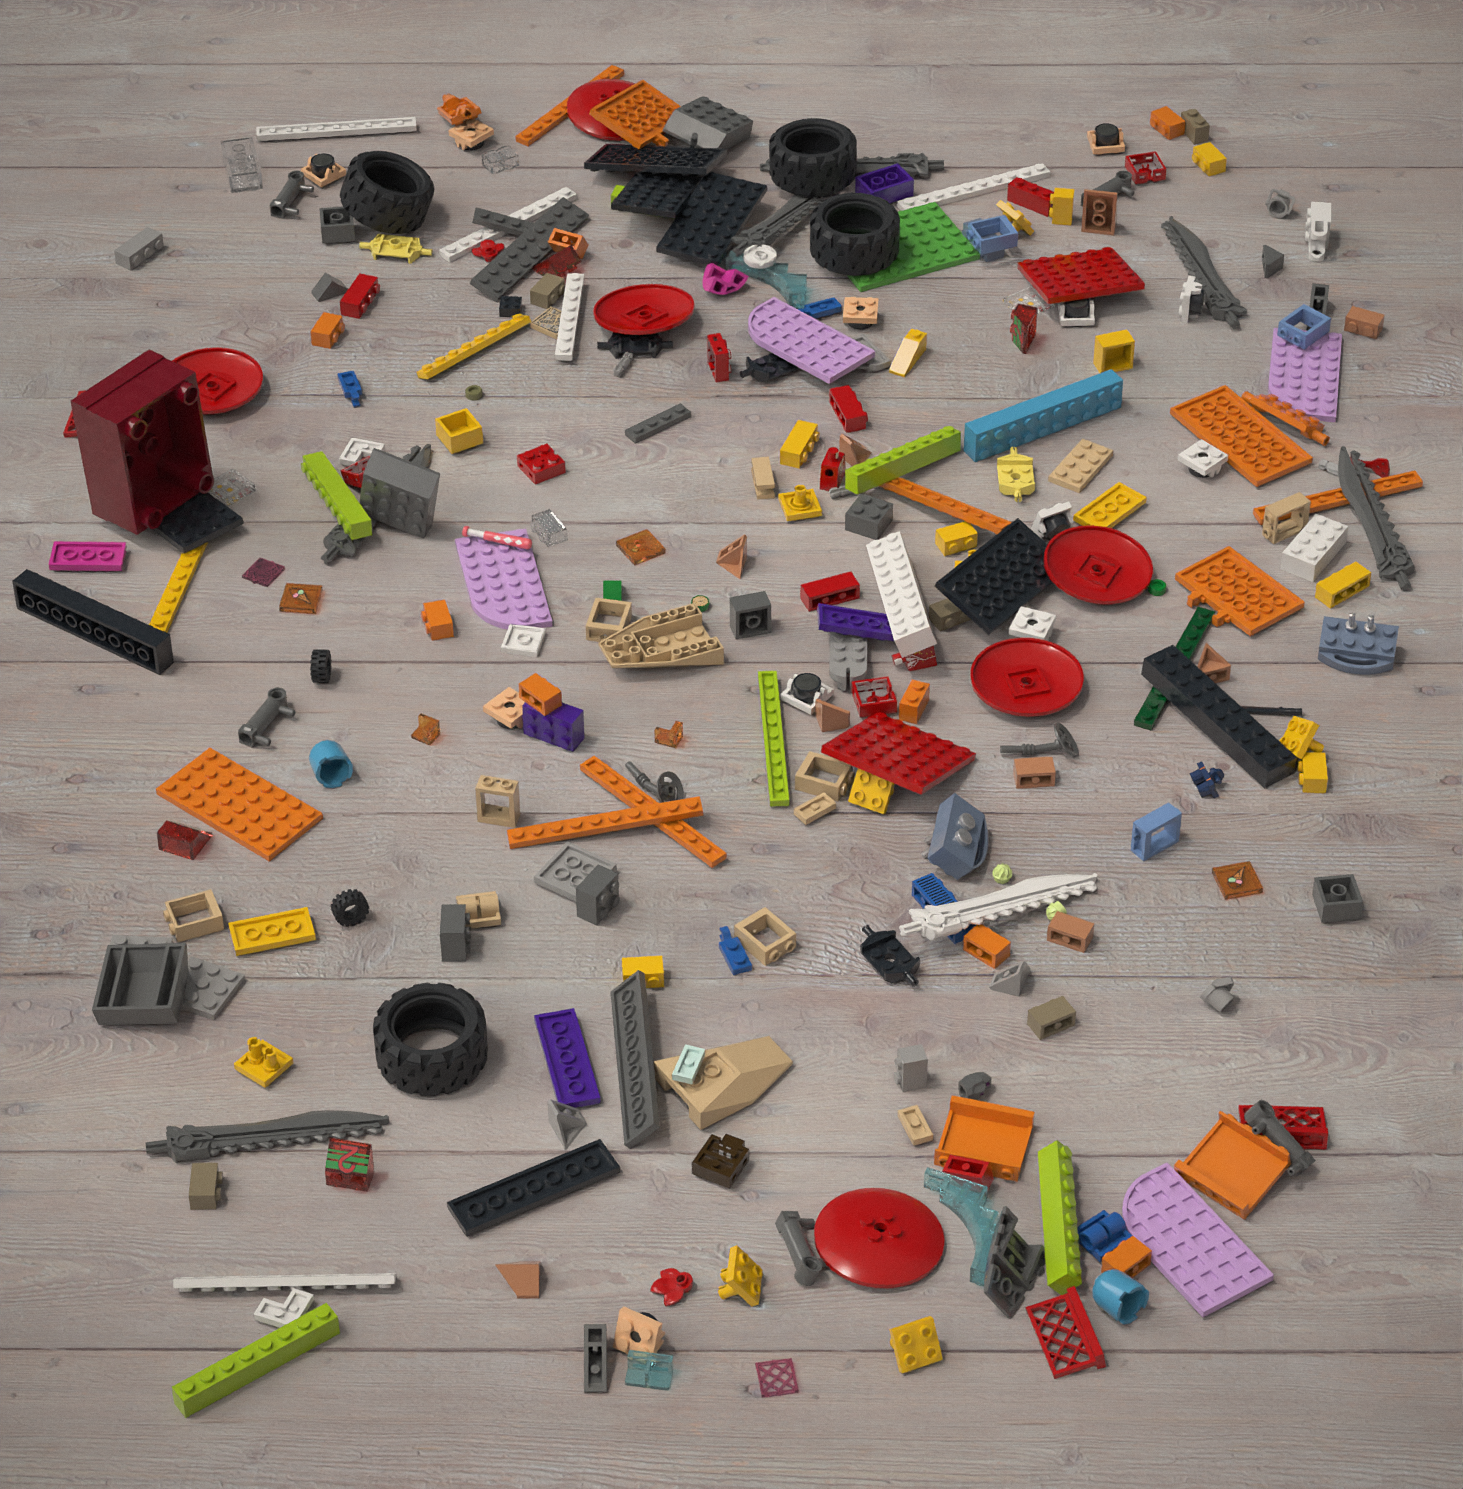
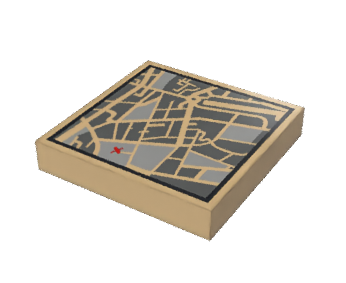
M553 307L548 308L530 322V328L557 340L561 311Z

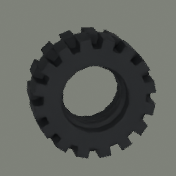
M314 649L312 651L310 675L313 683H329L332 669V659L329 650Z
M348 889L347 892L342 891L341 895H336V899L333 898V904L330 906L336 921L342 926L344 924L346 927H349L350 924L355 926L357 922L361 923L362 919L365 920L366 914H369L368 902L362 892H358L357 889L353 891ZM355 905L352 909L345 911L349 906Z

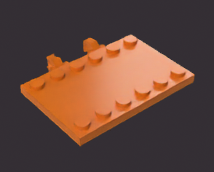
M641 80L593 107L589 114L595 120L601 122L628 141L633 147L641 149L651 142L655 143L656 146L668 145L669 139L663 136L666 134V132H663V127L674 110L681 106L646 81Z
M1230 546L1175 574V580L1191 591V594L1187 596V605L1189 607L1198 606L1200 602L1203 604L1207 603L1217 611V615L1212 616V624L1219 627L1225 622L1230 623L1231 621L1249 636L1304 608L1305 604L1302 599Z

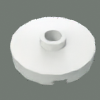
M753 245L744 251L743 259L748 266L763 269L773 266L776 263L777 255L775 249L768 245H762V247Z

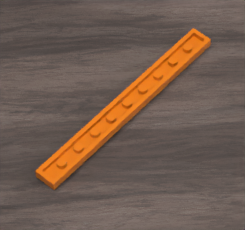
M611 65L589 82L600 79H620L624 76V69ZM568 98L516 135V142L528 147L568 117Z
M1415 470L1371 480L1375 484L1373 490L1380 494L1379 497L1419 488L1423 485L1422 479ZM1341 488L1305 496L1311 501L1309 513L1350 504L1343 495ZM1268 505L1253 508V515L1260 525H1263L1265 507ZM1292 512L1279 517L1278 521L1291 518Z
M900 477L879 485L885 490H890L898 495L910 498L912 501H917L925 506L937 509L939 512L947 513L954 518L977 525L982 529L994 532L996 535L1012 523Z
M596 756L580 764V770L629 807L634 808L658 803ZM683 820L653 824L711 868L727 859L725 851Z
M700 796L508 829L507 834L510 849L703 816V808Z

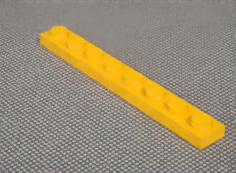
M516 314L512 317L513 319L501 322L497 328H491L487 330L486 334L474 337L473 341L463 343L459 349L451 350L448 352V355L436 358L432 364L423 365L422 369L416 372L418 378L429 379L529 324L531 322L530 316Z
M208 542L185 554H181L149 625L163 632H168Z

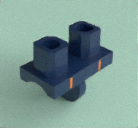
M1202 761L1197 763L1199 769L1189 774L1194 785L1205 781L1196 786L1201 798L1212 794L1213 798L1218 797L1219 794L1215 789V784L1219 785L1222 783L1224 772L1221 769L1211 768L1208 773Z

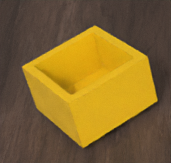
M1126 329L1095 336L1093 364L1099 373L1110 369L1114 372L1133 369L1135 340Z
M467 408L435 418L436 435L451 454L483 444L482 426Z

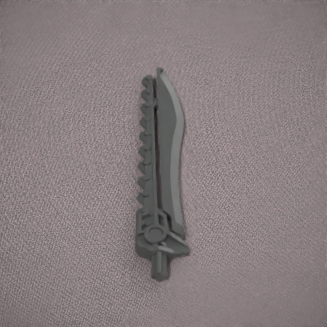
M898 153L896 157L891 156L890 158H883L881 156L876 158H857V174H866L897 163L911 177H915V175L927 177L928 170L944 169V160H928L924 153ZM769 159L766 163L760 164V171H770Z
M794 194L774 214L752 228L741 231L740 235L731 237L732 242L739 244L733 249L735 256L739 257L748 247L757 245V247H762V245L770 246L779 237V233L786 232L787 227L794 226V222L800 221L802 216L809 215V210L812 211L819 203H823L824 199L830 198L832 194L818 197Z
M1170 216L1169 221L1161 224V228L1167 230L1166 236L1172 238L1170 243L1175 245V251L1180 253L1179 259L1185 261L1184 267L1190 269L1188 275L1195 276V282L1202 284V289H1205V305L1214 320L1227 321L1230 327L1236 329V326L1240 325L1236 316L1247 314V309L1240 305V300L1234 297L1218 275L1204 243L1187 227L1173 219V216Z
M426 444L422 450L421 447L416 445L410 448L411 454L403 456V459L427 467L431 453V444ZM370 518L373 528L378 521ZM337 524L323 539L324 546L328 550L321 556V560L328 564L337 555L345 554L353 557L356 549L361 547L365 537L351 540L349 535L345 534L342 525Z
M1342 446L1338 461L1340 486L1343 495L1355 510L1366 531L1376 560V567L1379 569V578L1396 579L1400 588L1403 591H1407L1408 588H1411V583L1407 576L1411 575L1415 570L1412 559L1405 545L1398 542L1400 535L1393 531L1395 525L1388 521L1390 514L1383 511L1385 504L1378 501L1380 494L1373 490L1375 484L1368 480L1370 474L1363 470L1365 464L1358 460L1361 454L1352 450L1349 457L1346 447Z
M324 1110L310 1111L255 1123L198 1127L184 1125L182 1129L176 1126H167V1140L145 1142L146 1153L168 1151L169 1157L177 1163L184 1160L208 1159L210 1155H217L220 1151L232 1154L237 1149L252 1151L255 1147L259 1146L269 1149L274 1144H281L283 1146H289L292 1142L306 1144L313 1139L323 1142L328 1140L329 1137L341 1140L346 1135L360 1137L368 1132L377 1135L382 1133V1125L389 1124V1116L354 1111Z

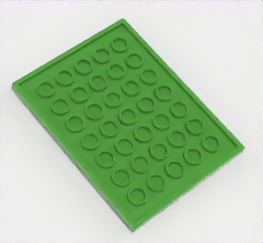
M930 202L925 205L898 211L900 217L899 254L890 266L877 273L848 277L857 289L863 292L979 260L980 253L963 236L962 232L938 204Z

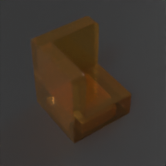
M420 713L418 716L419 727L411 734V738L430 746L440 735L439 720Z
M675 721L670 730L656 727L654 730L655 743L676 749L683 738V722Z

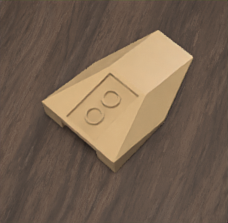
M696 603L642 617L598 642V646L612 668H669L724 665V648L717 636L710 638L702 625V613Z
M770 1036L705 1049V1057L693 1084L672 1080V1073L680 1055L653 1061L655 1080L665 1091L673 1088L688 1104L689 1118L700 1130L753 1104L793 1064V1061Z

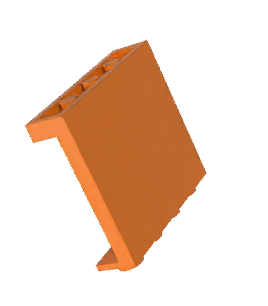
M952 1095L950 1110L938 1149L935 1148L934 1165L944 1167L949 1155L990 1162L993 1177L1018 1182L1034 1126L1035 1112Z
M1219 1111L1218 1122L1184 1162L1178 1160L1174 1164V1170L1187 1184L1245 1220L1291 1165L1290 1153L1283 1146L1278 1147L1273 1144L1267 1136L1253 1134L1252 1127L1247 1124H1241L1233 1115Z

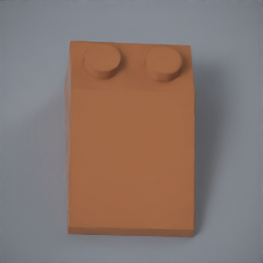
M1084 189L1081 232L1114 236L1117 224V193Z

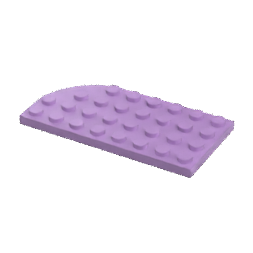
M775 297L754 308L748 318V333L757 345L828 384L875 357L873 349Z
M1274 328L1268 393L1278 396V400L1281 402L1286 401L1292 404V408L1295 410L1301 409L1305 411V415L1309 417L1313 416L1325 422H1336L1342 334L1335 332L1327 333L1304 350L1277 336L1278 328Z
M526 529L498 532L529 539ZM475 536L455 539L470 603L478 617L493 626L507 630L509 625H524L538 628L553 627L532 548L529 550L487 541Z
M1168 1162L1141 1175L1128 1188L1122 1207V1218L1126 1223V1230L1152 1250L1151 1262L1202 1317L1273 1281V1273Z

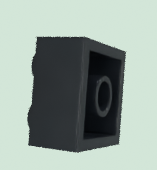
M501 296L499 317H513L516 314H521L522 297Z

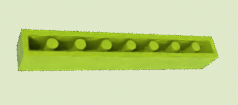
M945 426L924 437H919L917 440L907 442L905 445L893 448L891 451L881 453L879 456L853 465V467L845 470V489L858 495L961 451V431L954 429L952 426Z
M323 451L303 455V463H301L302 472L307 475L308 481L312 482L314 490L319 492L320 498L325 501L326 507H329L332 515L337 518L338 524L342 525L345 534H348L351 540L371 536L372 521Z
M1056 1140L1038 1151L1047 1286L1063 1295L1067 1293V1288L1073 1286L1076 1288L1082 1284V1270L1080 1267L1072 1152L1068 1146Z
M327 1303L313 1309L172 1386L174 1404L185 1418L193 1415L340 1334L338 1316Z

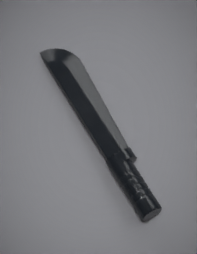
M1241 706L1249 714L1302 716V708Z

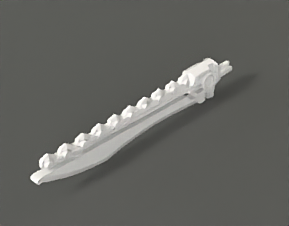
M1064 874L1035 877L984 896L938 906L927 905L924 909H910L909 914L914 922L899 926L901 936H907L919 932L923 937L931 941L939 937L959 933L962 929H966L969 926L968 924L980 925L983 923V920L994 921L1000 915L1009 917L1013 911L1023 913L1027 907L1038 908L1041 903L1050 904L1055 899L1066 900L1069 898V895L1080 896L1083 894V891L1094 892L1097 889L1095 884L1097 874Z

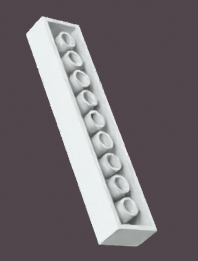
M900 531L867 544L866 547L893 638L901 657H906L937 644L908 549Z

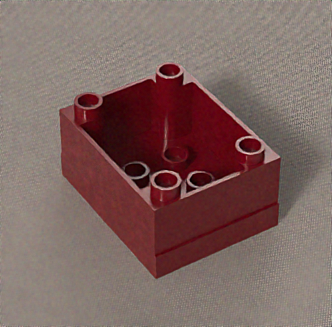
M149 349L70 401L93 515L139 535L147 528H157L161 524L163 517L199 492L205 494L212 489L214 476L206 438L199 388L194 371L166 359L163 355Z

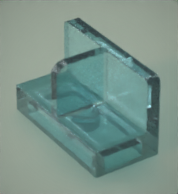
M629 1350L625 1385L668 1391L674 1370L673 1356Z

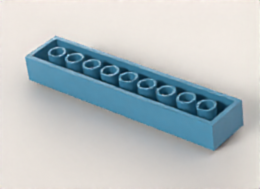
M1110 369L965 423L964 452L974 462H978L1010 450L1011 447H1018L1119 409L1122 403L1123 379Z

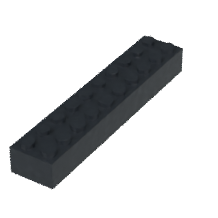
M28 569L12 581L18 610L158 675H161L174 663L170 634Z
M1174 645L1144 658L1141 675L1262 787L1266 788L1294 774L1297 757Z

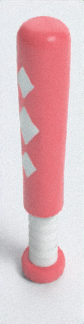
M464 526L462 531L464 537L469 535L487 541L527 550L532 547V540L528 538L491 531L474 530L469 526Z

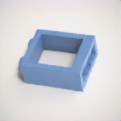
M1005 215L968 223L967 238L973 243L974 248L978 250L980 255L1017 247L1018 232ZM998 232L1002 234L999 236L990 237L986 239L981 238V236Z
M1303 304L1279 321L1277 336L1305 350L1330 331L1331 318ZM1302 322L1311 327V329L1304 332L1294 326Z
M1168 802L1134 821L1130 851L1142 861H1145L1179 842L1182 813L1179 809ZM1162 827H1164V830H1163V831H1161V832L1155 834L1154 836H1152V833H1153V832H1155V831L1161 829Z

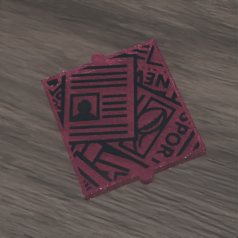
M259 558L242 575V578L253 582V584L257 583L268 587L285 570V566L274 563V561Z

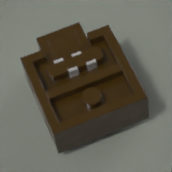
M711 1134L692 1161V1174L730 1189L749 1161V1148L745 1147L744 1140L732 1135L725 1134L721 1140V1137Z

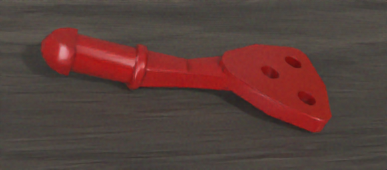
M1377 458L1372 461H1362L1366 468L1372 469L1380 477L1389 476L1390 465L1388 459Z

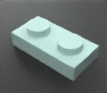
M685 1044L672 1073V1080L693 1084L705 1057V1049Z

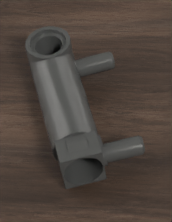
M296 170L288 174V181L276 199H273L270 203L271 216L284 218L286 214H299V209L290 208L297 195L303 191L314 192L313 186L305 185L304 173L302 171Z
M1118 171L1113 179L1093 190L1117 194L1126 193L1132 197L1135 193L1131 189L1132 174L1128 171ZM1084 193L1081 194V206H1082V207H1083Z
M276 687L268 691L266 701L250 720L238 730L239 743L254 747L256 743L269 746L271 739L261 735L277 715L282 713L291 717L295 716L296 711L288 708L285 689Z
M1261 1099L1244 1114L1245 1120L1253 1127V1134L1257 1135L1261 1132L1278 1147L1283 1146L1288 1150L1291 1165L1287 1172L1290 1176H1298L1316 1160L1308 1151L1301 1147L1274 1116L1275 1113L1272 1106Z
M781 1211L775 1225L778 1232L783 1236L796 1268L794 1278L803 1286H811L814 1284L822 1267H828L821 1258L814 1257L802 1228L813 1227L815 1221L812 1218H800L798 1211Z

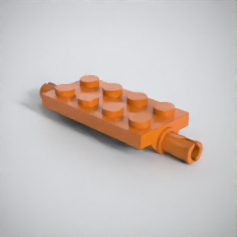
M450 93L443 95V106L437 108L438 113L455 126L462 124L466 119H475L482 113L480 107L467 97L459 99Z
M1248 391L1242 394L1241 398L1256 410L1269 412L1301 430V435L1323 446L1329 443L1330 437L1322 433L1325 425L1320 423L1318 418L1305 415L1306 412L1301 409H1293L1292 404L1286 401H1279V397L1274 394L1255 396Z

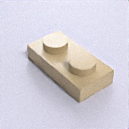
M822 793L794 808V815L807 825L836 809V802L826 793Z
M918 1105L898 1110L897 1116L913 1146L933 1140V1133Z

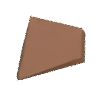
M841 433L839 452L845 454V461L852 467L853 465L865 462L872 452L861 443Z
M744 534L721 549L716 560L718 565L739 579L741 578L747 558V536Z
M1205 643L1197 667L1215 683L1230 680L1231 665L1209 644Z
M816 699L815 716L822 732L845 729L850 726V711Z
M540 1261L495 1264L517 1295V1299L539 1298Z

